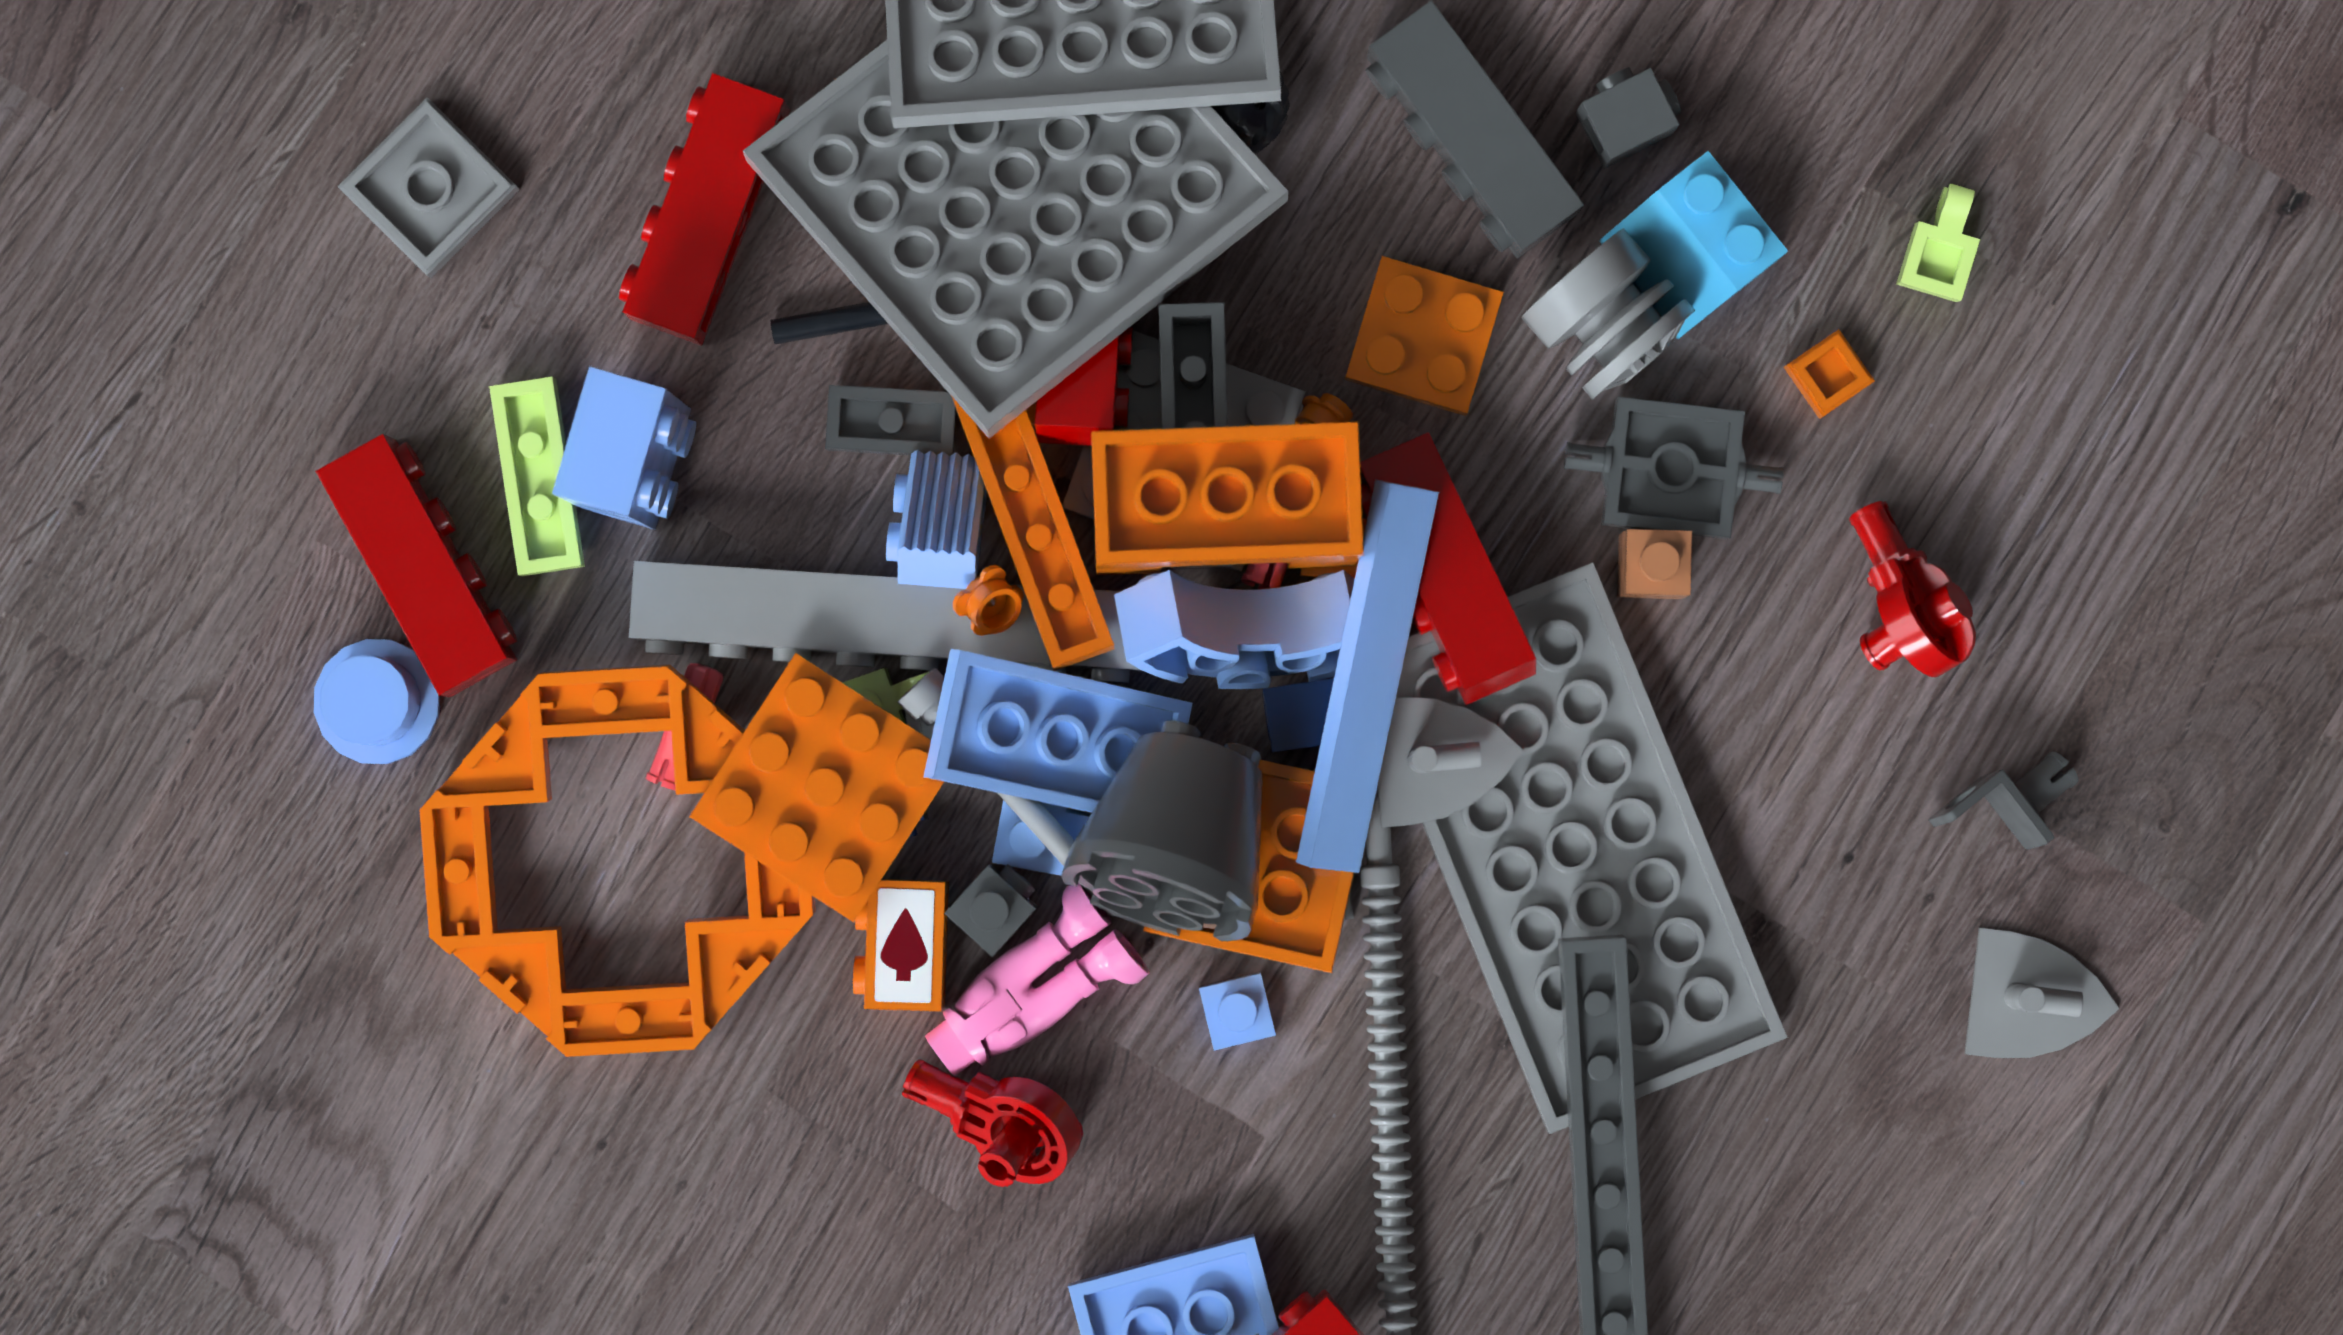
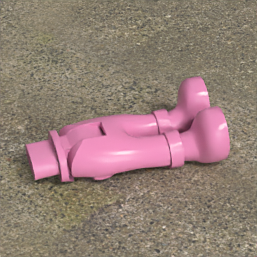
M1079 883L1077 887L1068 885L1063 891V911L1054 925L1048 922L1036 932V935L1008 950L985 968L964 990L954 1005L955 1009L950 1007L943 1011L946 1020L925 1035L932 1049L954 1076L958 1075L975 1061L983 1066L990 1060L989 1055L993 1057L1030 1042L1061 1020L1083 998H1088L1099 990L1097 983L1116 979L1124 984H1136L1149 974L1145 962L1134 946L1120 931L1114 929L1080 960L1074 959L1064 967L1063 971L1037 988L1032 986V982L1049 967L1071 954L1073 947L1093 937L1111 924L1110 916L1104 910L1090 904L1092 897Z

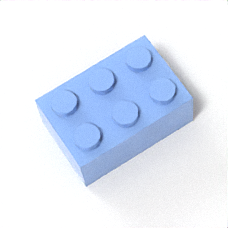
M589 367L552 494L582 509L656 530L659 517L668 519L676 500L678 482L670 480L677 456L687 457L694 439L696 421L688 419L691 408L665 388Z

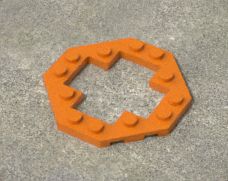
M671 664L541 672L520 694L521 696L501 719L490 728L462 760L460 766L446 782L435 791L420 809L429 938L449 955L453 953L480 977L478 980L515 1013L518 1014L520 1012L547 1035L546 1040L566 1057L694 1050L816 912L815 897L744 852L749 915L688 919L685 922L689 982L566 989L561 926L498 930L489 806L543 803L552 800L548 738L671 731L676 795L705 793L745 729Z

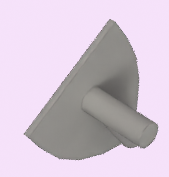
M1396 697L1377 785L1381 828L1415 825L1446 818L1476 803L1502 781L1524 750L1496 724L1466 707L1435 698Z
M1987 928L1978 929L1964 1054L1992 1058H2031L2062 1050L2092 1034L2119 1010V1007L2098 977L2073 955L2040 938L2012 931Z

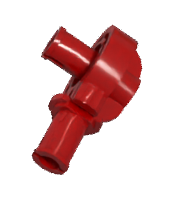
M1886 501L1871 503L1853 513L1849 517V521L1854 526L1874 566L1868 573L1867 582L1869 586L1875 587L1877 590V606L1883 621V625L1860 637L1861 649L1870 664L1877 670H1885L1890 667V664L1904 656L1921 673L1935 678L1966 661L1975 646L1976 631L1971 620L1973 609L1964 591L1952 582L1944 569L1935 564H1929L1924 551H1917L1915 548L1907 547Z
M918 1059L910 1069L903 1088H905L902 1091L903 1097L930 1107L951 1118L950 1123L953 1125V1132L957 1134L956 1136L974 1144L981 1154L978 1163L980 1174L988 1182L999 1187H1008L1015 1180L1028 1184H1044L1055 1180L1072 1160L1083 1138L1082 1125L1065 1100L1049 1087L1028 1078L1007 1077L997 1080L982 1072H978L970 1082H967L940 1070L922 1059ZM1045 1146L1036 1156V1147Z

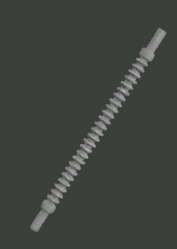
M1379 800L1374 801L1366 838L1367 865L1360 868V883L1363 888L1368 889V896L1363 897L1361 902L1369 906V914L1363 916L1362 921L1370 925V933L1364 934L1363 940L1371 944V950L1364 953V958L1371 960L1372 964L1371 969L1366 970L1364 975L1366 978L1372 979V988L1366 989L1365 994L1373 998V1006L1367 1007L1366 1013L1373 1015L1374 1023L1368 1025L1366 1029L1367 1032L1374 1034L1375 1037L1374 1042L1368 1044L1367 1049L1375 1052V1061L1369 1062L1368 1067L1376 1071V1079L1370 1080L1369 1086L1376 1089L1377 1096L1370 1099L1369 1103L1371 1106L1377 1107L1378 1110L1377 1116H1373L1370 1119L1373 1125H1378V1134L1373 1135L1371 1141L1379 1145V1152L1374 1153L1372 1159L1380 1164L1379 1171H1375L1372 1176L1375 1180H1379L1381 1184L1380 1189L1373 1192L1375 1198L1381 1199V1207L1376 1208L1374 1214L1382 1218V1225L1375 1228V1233L1383 1238L1382 1244L1377 1245L1375 1250L1377 1253L1383 1254L1384 1257L1383 1262L1376 1265V1269L1384 1273V1280L1377 1283V1288L1385 1292V1299L1378 1301V1306L1381 1309H1385L1386 1316L1379 1319L1378 1323L1381 1327L1386 1328V1335H1411V1327L1416 1326L1418 1320L1410 1316V1309L1417 1306V1301L1410 1298L1409 1291L1415 1289L1417 1284L1414 1280H1409L1408 1277L1409 1272L1415 1270L1416 1265L1408 1261V1253L1413 1252L1415 1246L1407 1242V1235L1414 1232V1227L1407 1225L1406 1218L1412 1215L1414 1211L1411 1207L1406 1206L1405 1203L1406 1198L1413 1195V1191L1405 1188V1180L1411 1178L1412 1173L1404 1169V1161L1410 1160L1411 1154L1403 1149V1144L1409 1142L1411 1137L1409 1134L1403 1133L1402 1130L1403 1124L1409 1123L1410 1118L1407 1115H1402V1106L1407 1105L1409 1099L1401 1095V1088L1406 1087L1408 1081L1400 1076L1401 1069L1406 1068L1408 1064L1405 1060H1400L1399 1056L1400 1051L1405 1050L1407 1045L1399 1041V1033L1404 1032L1406 1026L1398 1022V1015L1405 1012V1007L1398 1005L1397 1002L1398 996L1403 995L1405 990L1402 987H1397L1396 983L1397 978L1404 975V971L1396 968V960L1402 958L1403 953L1395 949V941L1401 940L1402 934L1395 932L1394 929L1395 923L1400 922L1402 917L1399 914H1395L1393 910L1394 905L1401 902V898L1393 893V888L1400 885V868L1398 865L1392 864L1391 827L1381 828Z

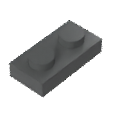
M829 385L825 449L827 451L911 455L914 451L919 450L923 454L932 451L936 455L945 452L951 456L955 451L957 410L949 392Z

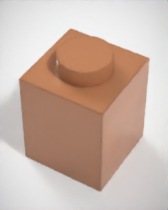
M1627 529L1620 533L1618 542L1617 598L1682 599L1690 596L1692 531Z

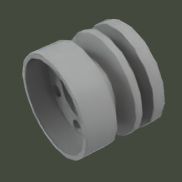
M1624 228L1615 233L1580 262L1521 317L1548 349L1561 344L1574 335L1583 345L1565 368L1571 376L1591 359L1595 358L1603 369L1582 387L1592 400L1605 390L1624 383L1626 384L1675 342L1674 340L1683 323L1695 311L1689 302L1683 299L1663 317L1657 312L1653 306L1674 287L1668 279L1659 282L1643 293L1636 288L1633 283L1646 269L1651 259Z

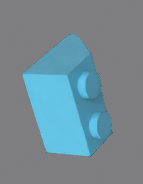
M1709 151L1657 190L1599 240L1603 244L1624 228L1651 259L1646 269L1633 283L1641 293L1667 279L1674 285L1653 306L1662 317L1683 299H1686L1695 309L1683 323L1676 336L1677 340L1788 252L1786 247Z

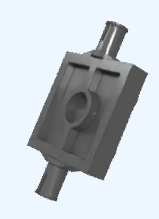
M1617 397L1615 399L1612 432L1604 447L1567 442L1565 448V455L1582 456L1589 459L1565 457L1564 469L1601 472V479L1605 490L1601 525L1643 530L1692 531V536L1728 540L1731 538L1734 506L1743 489L1780 494L1782 481L1758 479V477L1779 480L1784 475L1783 467L1746 464V457L1742 446L1745 411Z

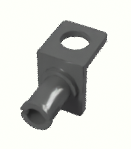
M2051 751L2045 756L2044 760L2015 783L2011 781L2003 769L1979 777L1932 815L1928 821L1933 827L1953 822L1985 797L2025 849L2029 850L2044 846L2054 839V835L2040 818L2039 812L2066 790L2073 788L2079 782L2078 775L2074 768L2069 769L2065 774L2062 772L2057 773L2069 762L2061 754Z

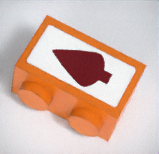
M881 879L855 919L856 930H866V956H855L853 967V993L864 994V1009L942 1011L945 1009L948 916L944 913L948 910L949 881Z

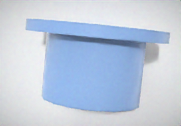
M365 639L343 647L324 665L314 687V715L322 736L338 753L360 763L390 764L411 756L430 738L440 716V696L412 648L394 640Z

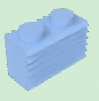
M916 450L911 453L908 475L896 474L893 511L903 513L901 523L889 522L886 560L898 561V584L966 589L969 583L977 578L987 491L976 461L970 454L961 457L957 453L949 456L945 452L936 455L932 451L923 454Z

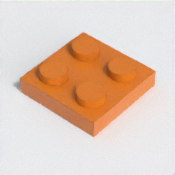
M1382 256L1344 380L1466 416L1504 292Z

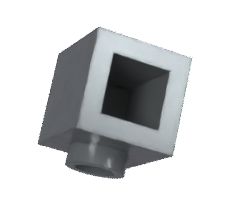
M1630 67L1598 82L1596 87L1599 94L1583 101L1576 111V115L1603 169H1606L1672 136L1679 126L1675 116L1681 114V106L1673 88L1666 79L1658 82L1651 68L1634 76Z
M990 864L944 914L993 957L1038 908L1029 899L1036 889L1009 864L1001 872Z

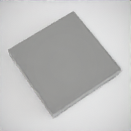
M428 97L337 186L430 278L520 190Z

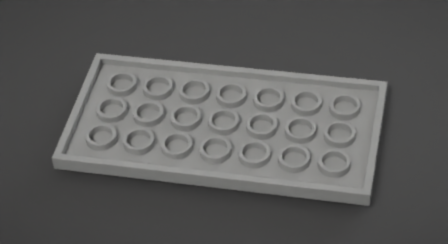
M1594 563L1507 597L1536 657V675L1465 705L1458 688L1447 692L1440 680L1432 656L1441 652L1430 631L1423 635L1417 633L1408 637L1396 697L1435 698L1466 707L1496 724L1524 750L1502 781L1476 803L1446 818L1424 822L1422 825L1549 1134L1569 1127L1558 938L1623 934L1626 937L1635 1100L1788 1038Z

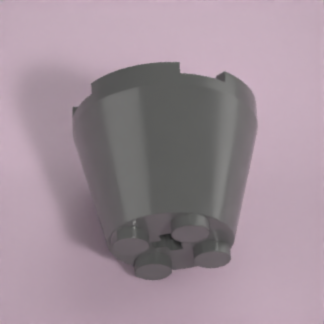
M1165 721L1161 732L1144 734L1134 745L1071 845L1062 871V880L1066 885L1076 887L1078 882L1092 890L1093 895L1090 904L1147 928L1180 936L1181 929L1199 931L1203 928L1215 929L1213 937L1220 941L1243 939L1250 934L1258 908L1263 774L1258 766L1261 755L1253 748L1242 744L1226 743L1224 746L1201 739V732L1192 725L1179 721Z

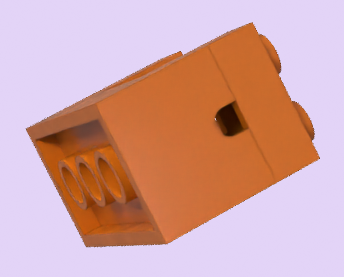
M1358 422L1092 432L1096 575L1161 573L1162 567L1282 562H1288L1289 568L1353 566L1363 556Z

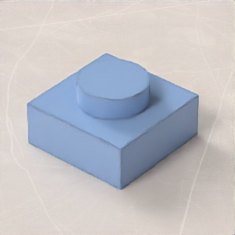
M1261 972L1199 987L1214 1051L1276 1036Z

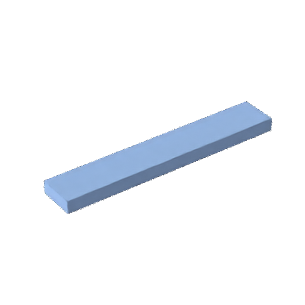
M1375 480L1363 537V556L1358 561L1296 863L1309 868L1356 873L1360 871L1439 492Z

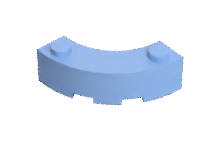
M1171 570L1150 574L1139 580L1136 585L1114 594L1126 661L1154 676L1182 684L1187 680V674L1216 677L1218 689L1268 688L1271 676L1289 675L1306 671L1309 682L1335 677L1355 579L1345 570H1341L1336 573L1323 574L1312 581L1291 586L1258 590H1235L1198 584L1175 574Z

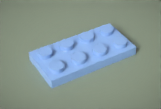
M950 649L923 777L1092 813L1138 739L1147 733L1161 732L1165 721H1179L1188 724L1193 703L963 650Z

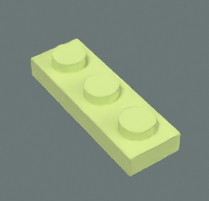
M551 376L489 386L518 575L529 576L585 567L576 505L552 494L566 447L557 380Z

